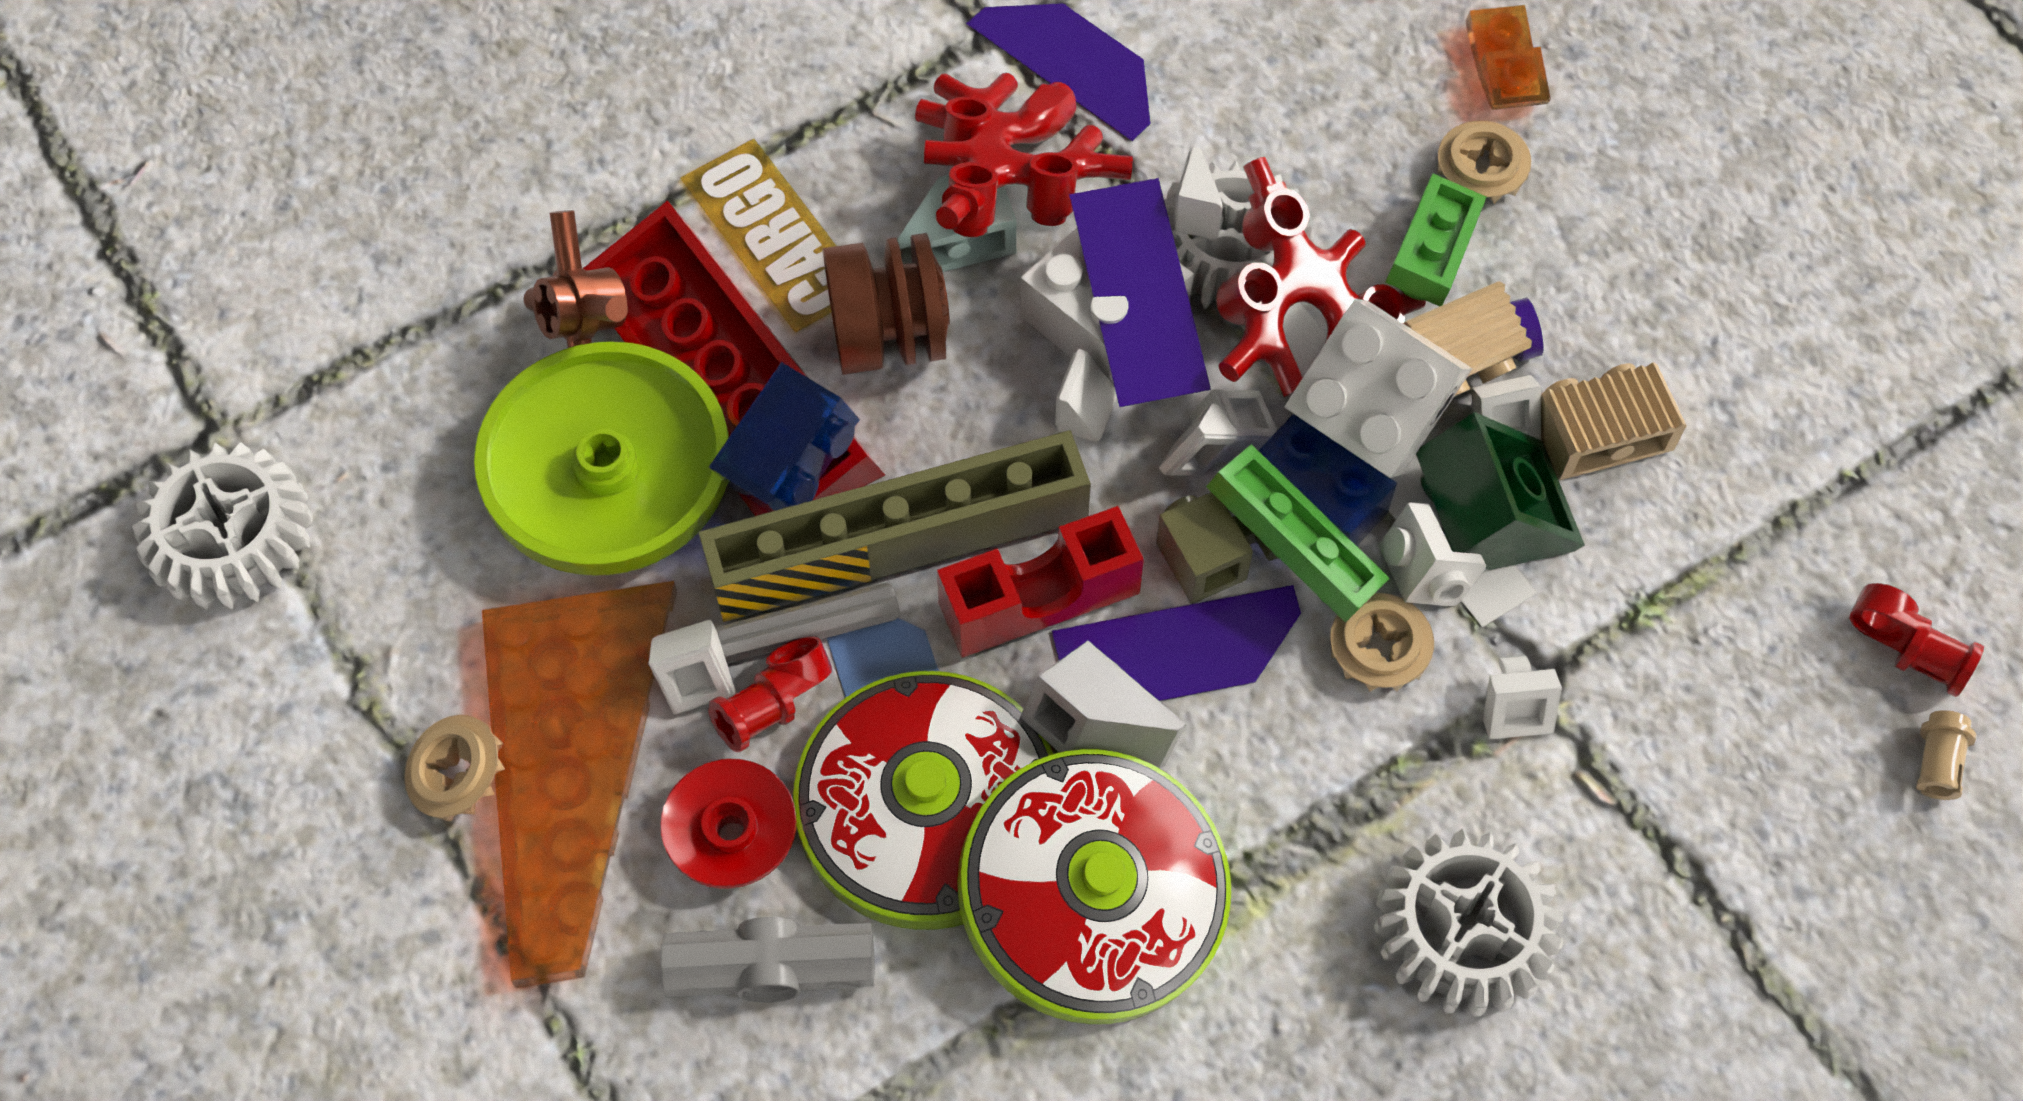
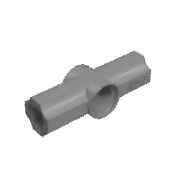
M760 917L743 921L736 930L664 933L663 943L661 944L663 992L666 997L738 994L741 999L747 1001L773 1003L794 999L800 995V990L874 987L875 959L872 923L800 926L796 921L788 918Z

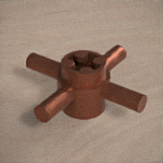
M575 211L550 212L557 270L551 277L538 279L534 287L525 292L523 302L527 309L534 311L536 322L545 337L549 339L563 337L567 341V348L592 343L591 338L594 337L597 331L618 328L625 322L628 313L625 288L616 271L609 267L585 271L582 268Z

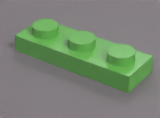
M1433 173L1385 283L1400 289L1405 295L1413 299L1426 300L1439 307L1442 306L1452 287L1487 197Z
M1252 444L1224 466L1206 486L1231 513L1245 524L1275 556L1283 561L1345 623L1390 579Z

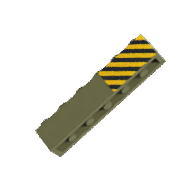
M1068 430L699 531L698 533L723 622L869 582L873 579L1056 529L1059 526L1089 516L1091 483L1072 432Z

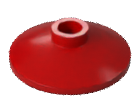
M731 758L705 763L687 773L668 795L660 822L665 850L676 868L686 877L701 885L719 889L747 886L763 879L782 863L792 846L797 824L794 802L783 781L771 770L758 763ZM729 823H737L743 827L742 834L734 840H724L719 836V833Z

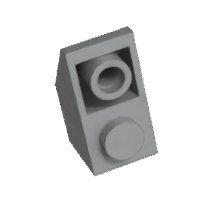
M1086 641L1038 676L1020 717L1059 752L1080 749L1114 751L1134 756L1160 769L1165 766L1186 726L1163 703L1158 701L1089 641Z

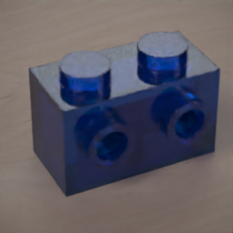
M781 362L716 455L709 468L731 488L769 512L809 502L815 497L819 486V479L833 458L841 456L850 446L854 438L855 426L860 419L841 397Z
M1295 414L1258 450L1356 546L1364 540L1389 512L1397 482Z

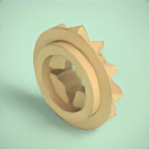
M1470 121L1454 127L1442 139L1437 153V174L1444 175L1447 180L1488 197L1494 204L1503 195L1510 194L1516 196L1521 185L1528 179L1531 169V155L1524 140L1512 129L1491 121ZM1488 150L1490 151L1488 157L1491 159L1490 166L1483 174L1478 173L1475 169L1476 162L1480 156L1483 157L1484 151Z
M1375 593L1346 623L1336 615L1330 631L1331 658H1335L1343 668L1345 679L1354 678L1364 683L1369 692L1378 687H1392L1397 692L1414 679L1419 680L1429 665L1434 651V636L1425 615L1412 603H1405L1403 598L1392 594ZM1373 624L1376 632H1380L1384 640L1394 639L1396 641L1392 645L1389 662H1387L1385 657L1381 656L1378 649H1367L1364 647L1370 642Z
M453 715L435 722L421 734L409 753L405 767L406 791L412 804L419 811L431 817L451 822L458 814L475 815L476 803L484 796L495 795L491 782L494 775L505 770V768L498 759V751L503 743L492 733L490 725L472 716ZM460 758L470 763V767L466 768L465 772L456 773L454 780L438 772L439 770H448L450 766L458 765Z

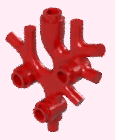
M944 73L936 79L933 89L935 94L948 101L946 105L921 99L915 111V120L917 122L944 129L943 141L925 140L924 164L954 166L950 169L948 188L942 195V206L936 211V220L943 228L952 229L955 233L965 237H979L988 231V227L995 220L997 189L1013 184L1027 186L1026 208L1031 212L1033 221L1044 226L1061 225L1066 221L1067 216L1073 212L1069 194L1076 192L1077 180L1084 178L1131 180L1133 156L1094 152L1103 141L1101 130L1094 125L1085 126L1066 148L1057 153L1045 152L1034 155L1017 151L1011 147L1020 143L1036 144L1053 138L1073 118L1076 111L1075 95L1072 89L1062 82H1053L1049 85L1043 83L1023 103L1018 111L1002 112L997 110L1018 88V82L1012 74L1002 73L988 87L974 88Z
M1260 157L1243 166L1254 193L1248 197L1251 208L1244 215L1242 231L1246 242L1253 248L1261 251H1274V263L1272 267L1264 263L1249 264L1220 285L1216 296L1217 309L1220 315L1233 324L1245 325V329L1240 342L1219 363L1218 368L1226 379L1236 382L1257 360H1263L1272 368L1283 397H1287L1293 394L1303 378L1283 329L1284 316L1291 306L1299 302L1312 304L1320 310L1327 325L1326 343L1354 299L1368 300L1402 323L1406 314L1424 308L1426 300L1413 299L1402 291H1397L1385 284L1374 285L1359 295L1355 293L1347 282L1346 273L1350 262L1365 247L1364 237L1358 231L1348 229L1330 248L1321 249L1316 246L1304 231L1309 220V211L1305 201L1299 194L1288 189L1284 181L1277 183L1266 157Z

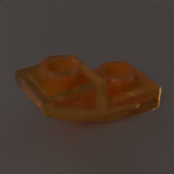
M1525 5L1470 10L1465 20L1477 73L1491 109L1497 110L1548 104L1551 97L1541 47H1533Z

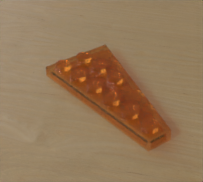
M674 581L482 610L491 731L503 743L498 751V759L505 770L495 774L510 976L511 982L516 989L585 977L604 899L602 890L610 857L614 856L619 837L618 824L624 799H628L650 708L649 695L654 679V674L649 666L651 641L654 637L665 633L669 612H673L677 595Z

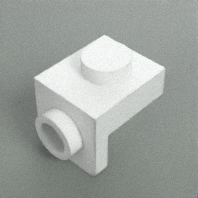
M1408 502L1378 545L1405 603L1455 606L1468 594L1470 588L1487 567L1481 554L1452 552L1429 504Z

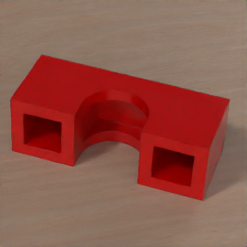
M1119 506L1059 526L1058 538L1054 545L1040 556L1018 564H1005L997 548L938 569V603L961 658L1140 594L1144 558Z

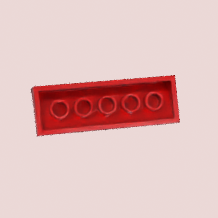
M668 200L583 268L585 271L609 267L615 270L621 278L627 297L628 313L623 325L614 329L624 342L648 346L675 357L695 371L709 386L723 411L729 434L731 467L728 481L755 516L864 487L886 476L697 234Z

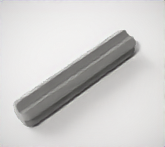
M884 583L718 626L715 629L728 664L771 653L778 647L799 638L811 636L824 639L893 621L899 617L900 609L894 588L891 584Z

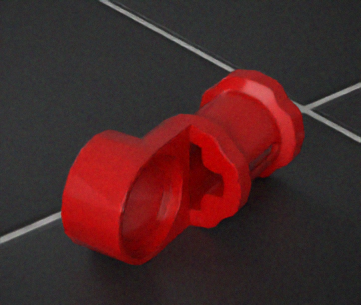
M1871 583L1864 586L1850 612L1849 619L1852 625L1862 634L1900 652L1895 661V668L1903 672L1908 668H1912L1946 685L1947 693L1958 697L1973 675L1983 655L1984 645L1975 641L1967 645L1932 628V620L1918 614L1919 607L1916 601L1896 587L1881 583Z
M811 636L804 637L778 647L767 657L766 663L768 667L755 674L753 684L727 699L718 696L709 701L708 713L718 735L731 750L740 753L749 747L752 737L776 723L787 725L795 719L796 708L793 699L818 685L832 673V666L821 639Z

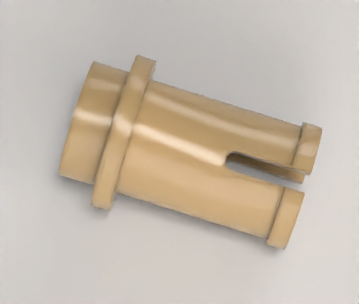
M1947 710L1935 711L1929 715V721L1922 723L1920 728V735L1926 741L1916 789L1921 790V794L1930 798L1955 800L1962 795L1963 787L1961 785L1967 747L1974 745L1977 734L1971 728V719L1966 715Z

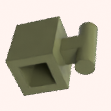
M1212 492L1198 498L1194 495L1182 497L1170 504L1164 513L1159 516L1156 544L1191 604L1246 581L1253 550L1250 547L1251 544L1257 542L1268 561L1278 559L1236 516L1231 515L1227 507Z

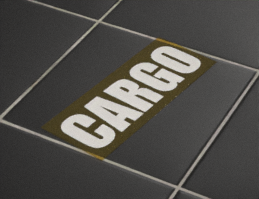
M755 139L680 177L795 333L831 313L823 248L837 245Z

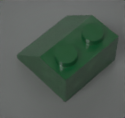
M1473 412L1421 446L1417 451L1416 456L1423 472L1420 477L1422 488L1428 498L1435 504L1443 526L1441 529L1452 552L1481 554L1486 563V569L1493 570L1575 552L1585 546L1542 440Z

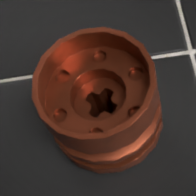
M927 233L911 235L912 263L903 264L897 238L887 239L885 245V267L872 268L863 242L823 248L826 281L842 375L882 369L884 341L895 339L905 365L916 364L915 336L923 335L930 362L946 359V338L948 325H950L947 291L942 267L932 252Z

